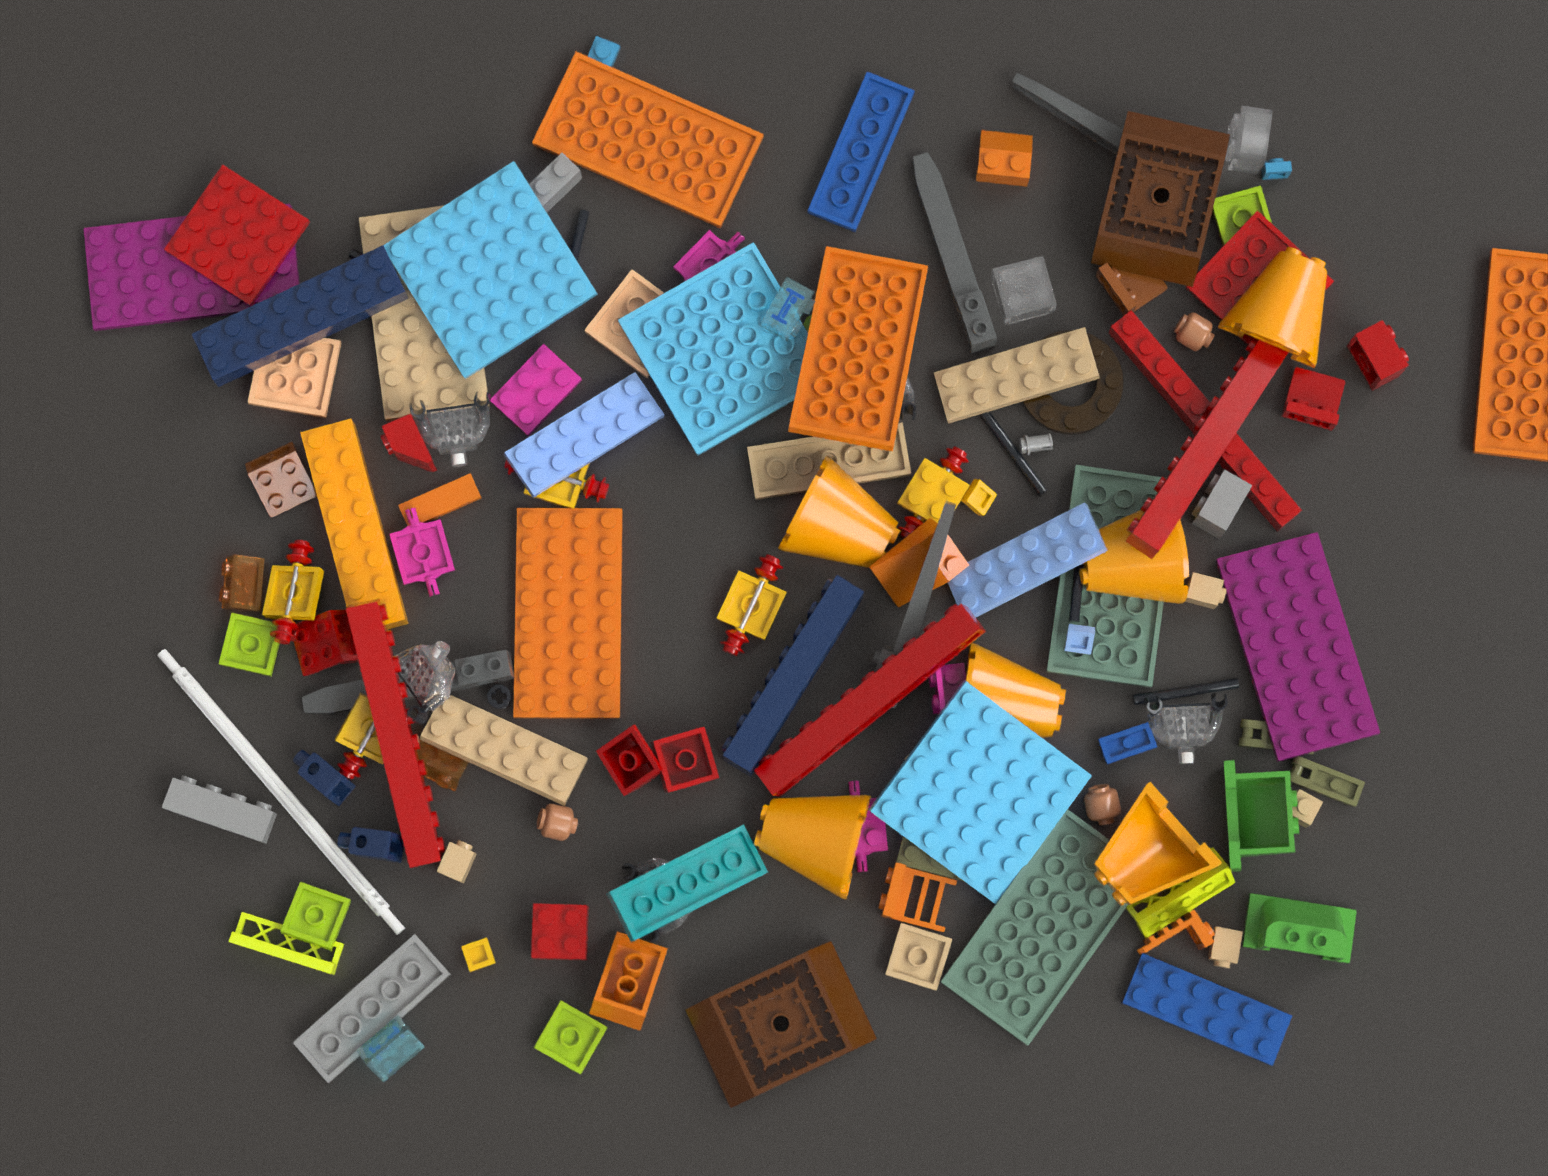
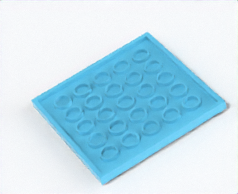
M514 161L384 244L390 260L465 379L598 295Z
M754 242L618 319L622 330L697 456L795 399L808 333L792 306L785 318H782L787 321V324H783L771 317L772 314L778 316L787 297Z
M964 680L875 800L869 811L996 904L1022 867L1031 860L1092 775Z

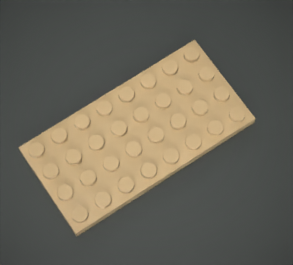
M443 206L360 217L359 224L363 254L388 243ZM393 265L409 299L372 316L385 420H397L410 414V403L414 410H420L422 408L420 400L424 401L426 410L474 403L476 392H478L479 400H487L486 394L488 390L485 368H482L467 379L463 377ZM469 406L452 409V412H455L457 410L462 411L468 409H476L478 407ZM451 409L434 412L425 411L424 416L439 414V412L440 414L451 412Z

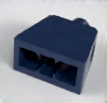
M301 750L293 759V762L300 767L297 773L338 806L344 802L356 787V785L315 752L309 755L305 750Z
M353 827L351 833L340 832L338 837V847L349 849L348 852L351 855L396 863L402 862L404 850L402 835L390 831Z

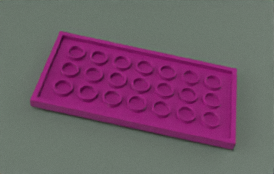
M187 216L84 228L94 331L234 315L250 306L165 252L164 248ZM296 244L254 305L300 284Z
M1318 532L1216 559V565L1221 580H1224L1223 587L1226 588L1227 601L1266 723L1276 761H1283L1379 735L1380 730Z

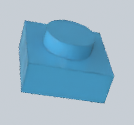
M596 36L588 57L613 67L620 50V45Z
M1282 158L1268 160V163H1265L1261 170L1262 180L1288 178L1292 172L1291 161H1284Z

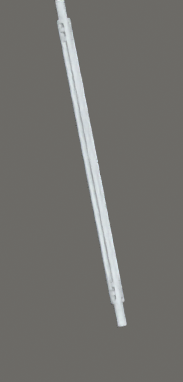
M166 649L162 650L157 656L173 673L172 678L192 699L377 917L381 916L396 935L400 934L405 927L388 909L390 907L389 904L338 847L185 667H181Z

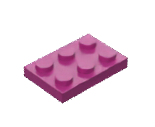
M543 344L490 399V402L529 437L577 387L582 378Z

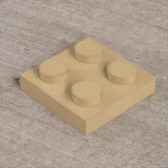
M901 923L885 975L937 991L952 939Z

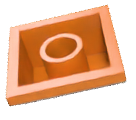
M981 130L976 181L1027 187L1030 178L1033 135Z

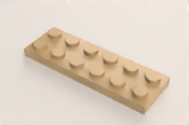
M1085 327L934 372L948 423L1100 378Z
M898 423L893 452L819 437H808L747 447L755 500L807 492L826 455L831 457L858 484L911 476L903 423Z
M443 692V699L435 707L420 735V740L565 806L587 763V757Z

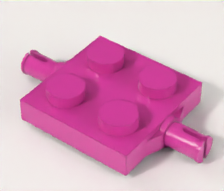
M709 230L675 264L674 270L687 281L736 253L734 249L745 238L742 235L740 236L739 232H736L726 242L719 239Z
M411 508V512L409 509L405 510L409 526L401 531L390 534L403 584L425 582L429 597L434 596L432 586L435 595H438L440 592L436 579L442 574L455 571L441 520H436L429 523H419L416 508Z
M853 781L848 782L849 794L860 795L859 781H854V783ZM877 798L870 799L866 820L862 825L855 854L857 872H862V868L863 872L868 871L867 855L873 852L888 850L885 822L869 811Z

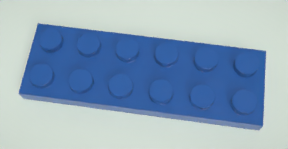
M870 72L866 73L808 208V214L856 232L915 90Z
M1144 953L1139 958L1122 1004L1270 1066L1274 1064L1292 1018L1290 1014Z

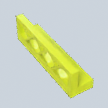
M1213 847L1211 851L1222 862L1218 867L1193 877L1187 883L1182 882L1168 888L1171 891L1165 897L1158 896V893L1126 907V910L1136 921L1145 939L1236 883L1229 866ZM1141 902L1148 903L1147 908L1139 913L1133 908Z
M244 912L241 913L236 931L231 933L229 942L329 974H335L344 947L343 943L335 941L334 947L337 948L331 963L321 959L317 951L321 947L310 944L311 949L303 953L296 952L292 944L295 938H289L287 935H284L286 938L284 942L278 945L271 944L266 933L276 928L281 930L282 924ZM246 919L256 922L261 932L253 937L242 935ZM262 924L270 926V928L264 930ZM263 936L266 942L258 940L257 938ZM289 944L291 950L283 948L282 946ZM314 951L317 958L309 956L307 954Z

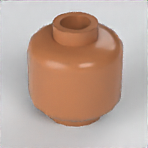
M1194 312L1188 316L1184 314L1174 329V332L1177 333L1176 340L1193 351L1200 350L1202 346L1207 348L1215 334L1211 333L1212 323Z
M1109 784L1090 787L1088 789L1089 792L1084 796L1088 819L1098 821L1099 825L1113 823L1114 817L1121 813L1117 790L1110 788Z
M553 803L548 804L545 809L541 808L537 819V829H540L542 836L559 841H565L570 833L575 834L578 819L574 818L573 810L570 807Z

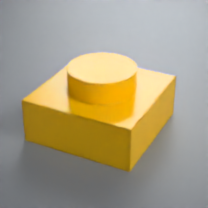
M974 479L961 501L978 516H985L997 494L980 479Z
M488 938L461 946L470 972L496 964Z

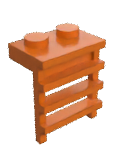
M897 862L894 868L889 867L885 883L890 884L888 893H882L878 909L883 910L881 917L944 933L945 927L935 925L945 883L956 886L957 880L908 868L906 865ZM916 875L923 877L924 881L915 917L912 919L905 917L904 913L913 878ZM931 879L940 883L930 923L920 921V916Z
M1192 910L1184 914L1185 921H1182L1180 918L1170 923L1172 929L1169 930L1168 927L1157 931L1159 937L1156 939L1153 935L1144 939L1145 946L1138 949L1137 952L1139 955L1146 953L1185 928L1200 950L1215 942L1212 938L1215 933L1207 921L1203 923L1196 911Z

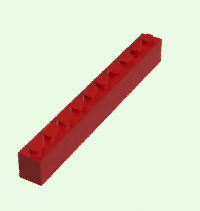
M1129 311L1111 326L1108 334L1195 435L1197 431L1193 428L1201 416L1206 418L1210 413L1206 409L1210 403L1209 400L1133 311ZM1236 433L1217 462L1226 471L1252 485L1247 497L1278 532L1294 519L1302 509Z
M1253 337L1245 349L1249 352L1246 358L1241 356L1232 369L1236 372L1233 378L1228 376L1219 388L1223 393L1219 398L1215 396L1206 408L1210 413L1206 418L1201 416L1193 428L1197 431L1194 437L1188 436L1180 449L1184 451L1180 458L1175 456L1167 467V470L1170 471L1168 477L1164 478L1162 476L1153 489L1157 492L1153 499L1148 497L1140 508L1144 512L1140 519L1135 517L1126 531L1130 534L1125 542L1150 559H1153L1289 352Z
M380 598L348 605L346 612L409 868L441 861L442 853L446 851L443 837H438L436 827L440 825L437 812H432L430 801H433L430 785L425 786L423 776L427 775L424 760H419L417 750L421 749L418 734L412 733L410 724L414 723L412 721L413 718L407 715L409 708H406L404 698L408 697L405 682H400L398 672H401L402 669L399 657L393 655L391 647L395 646L392 630L387 631L385 620L389 619L386 604H381Z
M954 604L944 612L945 617L938 622L933 621L923 629L924 634L917 639H910L903 645V651L896 656L893 654L882 662L883 667L878 671H871L861 679L862 684L855 689L850 688L845 691L840 697L842 700L836 705L831 704L820 712L821 717L816 721H809L804 724L799 730L801 733L793 739L790 737L779 745L780 750L774 755L768 754L758 763L760 766L754 771L772 796L781 797L984 634L986 630L969 608L963 604Z

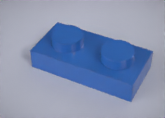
M1149 722L1098 739L1106 765L1157 748Z

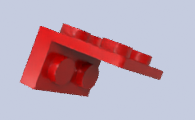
M1296 367L1292 375L1281 417L1332 431L1338 423L1339 414L1337 412L1345 380Z
M346 610L326 611L316 615L314 620H304L297 623L298 629L292 630V634L296 636L294 644L303 676L312 675L337 664L356 663L359 661Z

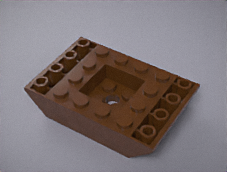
M1128 111L1091 264L1103 266L1108 263L1111 268L1115 267L1120 271L1193 287L1230 134ZM1158 189L1166 190L1169 194L1168 201L1165 203L1156 202L1154 192Z
M831 941L685 1009L730 1108L877 1039ZM778 1016H784L789 1021V1027L784 1032H779L773 1027V1021Z

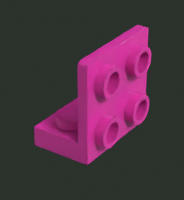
M964 663L944 665L928 678L930 688L935 687V695L931 698L933 714L938 713L939 715L966 679Z

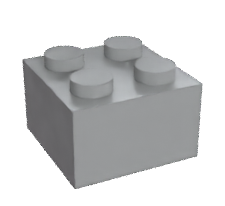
M1225 469L1220 476L1215 474L1205 490V493L1209 494L1208 497L1202 496L1192 512V515L1195 516L1192 524L1220 539L1229 527L1252 485Z

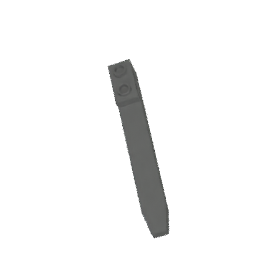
M1019 73L1016 74L1011 84L1014 89L1117 155L1123 129L1042 84Z
M928 152L913 156L916 188L970 353L973 354L996 347L997 336L982 291L978 287L942 176Z
M947 500L945 502L894 647L884 644L882 651L876 650L871 664L876 666L874 672L883 667L882 662L893 654L896 656L903 651L902 647L907 641L920 637L956 503Z
M508 650L456 659L454 662L445 663V672L442 669L435 682L432 677L439 665L430 666L427 669L424 667L405 671L404 674L399 672L417 698H420V695L426 697L514 679L512 656ZM358 680L328 686L303 696L304 713L336 714L351 711L360 692L367 695L364 681ZM406 686L408 697L404 698V700L415 699Z

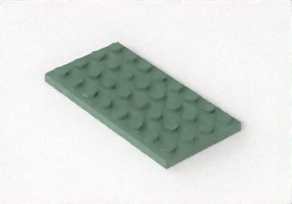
M1075 465L1069 510L1085 502L1097 528L1100 529L1139 511L1148 497L1153 499L1157 492L1153 489L1161 477ZM1074 568L1061 574L1059 577L1046 672L1152 688L1164 602L1086 591V585L1083 584L1080 621L1070 622L1069 613ZM1069 624L1095 627L1091 655L1065 651Z
M1068 809L1028 864L1019 871L940 981L1027 1046L1128 906L1127 903L1123 906L1119 905L1113 898L1112 893L1114 891L1108 884L1103 886L1094 876V873L1097 871L1095 862L1110 840Z

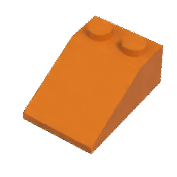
M931 518L869 567L898 608L911 601L938 524ZM949 535L947 536L933 590L949 582L969 566Z
M617 932L589 1014L640 1031L668 948L641 939L630 942L626 934Z

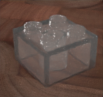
M1242 105L1238 114L1234 113L1228 131L1232 138L1230 139L1225 156V161H1229L1228 170L1259 174L1266 161L1273 110Z
M1043 256L992 269L991 279L1004 325L1055 312L1057 303Z

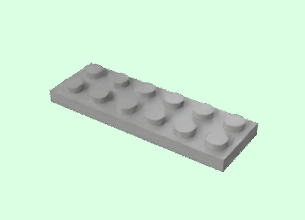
M414 934L293 1043L327 1083H330L363 1054L369 1045L372 1046L392 1028V1025L400 1021L451 974L420 938Z

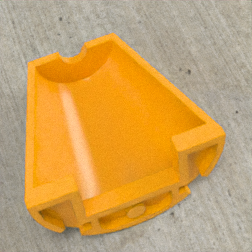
M1287 247L1286 251L1278 252L1221 320L1218 328L1241 338L1245 333L1292 353L1291 359L1315 368L1318 358L1327 270L1324 268L1326 263L1319 258L1311 257V259L1303 257L1299 250L1292 247Z
M826 455L778 549L785 552L869 568L887 553L884 550L888 542L894 544L900 530L896 528L898 521L831 457Z
M1141 510L1098 529L1108 551L1085 562L1084 568L1080 569V580L1082 584L1086 585V591L1176 604L1185 602L1188 595V585L1184 586V579L1189 577V564L1181 520L1178 521L1153 559H1150L1125 542L1130 534L1126 530L1135 517L1141 518L1144 513Z
M970 644L965 681L1041 738L1052 737L1054 730H1060L1062 715H1057L1059 704H1064L1066 689H1061L1060 684L978 644Z
M1151 782L1145 786L1095 862L1097 871L1094 873V876L1103 886L1108 884L1114 891L1112 893L1113 898L1121 906L1125 903L1131 905L1222 864L1205 843L1199 845L1167 809L1168 801Z
M850 795L771 799L769 805H763L760 820H763L764 824L762 831H757L754 845L759 846L760 851L839 898L847 899L853 875L851 871L871 796Z

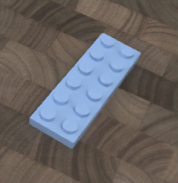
M636 372L507 450L504 452V456L534 498L664 417V413Z
M1084 502L968 562L969 566L950 580L948 584L957 605L963 604L967 606L973 615L978 617L1108 550L1088 505Z

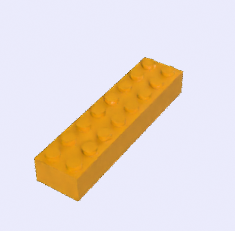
M347 419L300 432L346 607L380 598L381 604H386L389 619L385 620L387 630L409 624L355 423L352 419Z

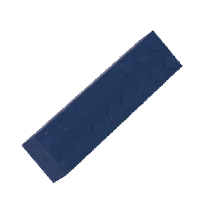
M384 245L203 328L193 333L192 336L213 381L220 387L409 298Z
M836 575L834 580L830 578L827 580L821 590L822 599L819 603L814 601L807 612V623L805 625L800 623L793 634V641L795 642L791 648L789 646L784 648L778 658L780 663L778 669L772 668L764 680L766 688L763 692L757 691L750 702L752 710L748 715L743 713L736 724L738 732L735 737L729 736L722 747L724 761L749 777L754 773V770L759 765V761L766 754L863 600L864 591Z

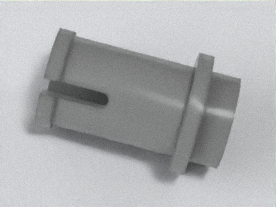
M1050 433L1031 437L1024 435L1023 438H1019L1021 454L1025 453L1028 456L1031 452L1053 450V441Z

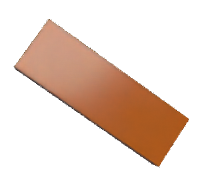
M470 473L398 506L407 526H409L405 510L409 509L411 512V508H416L419 523H427L481 499V495Z

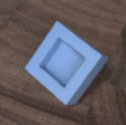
M1069 624L1065 651L1091 655L1095 627Z

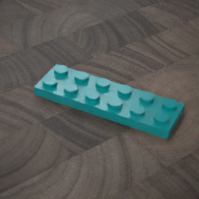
M742 825L608 892L607 896L630 942H633L768 873L745 826Z

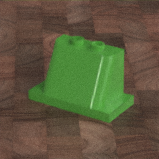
M1235 760L1224 761L1230 871H1241V857L1295 853L1294 834H1299L1298 817L1293 818L1292 807H1297V791H1291L1290 771L1235 774Z
M1250 893L1242 947L1270 951V948L1321 955L1322 960L1350 963L1357 910Z

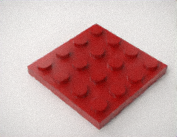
M222 165L164 250L251 307L305 231L310 221L225 165Z
M1257 210L1196 274L1193 287L1185 286V288L1217 318L1222 320L1278 252L1286 251L1287 247H1292L1299 250L1301 256L1310 258ZM1328 275L1326 278L1325 291L1334 282V280H1332ZM1245 333L1242 338L1239 337L1247 345L1253 339L1252 336Z

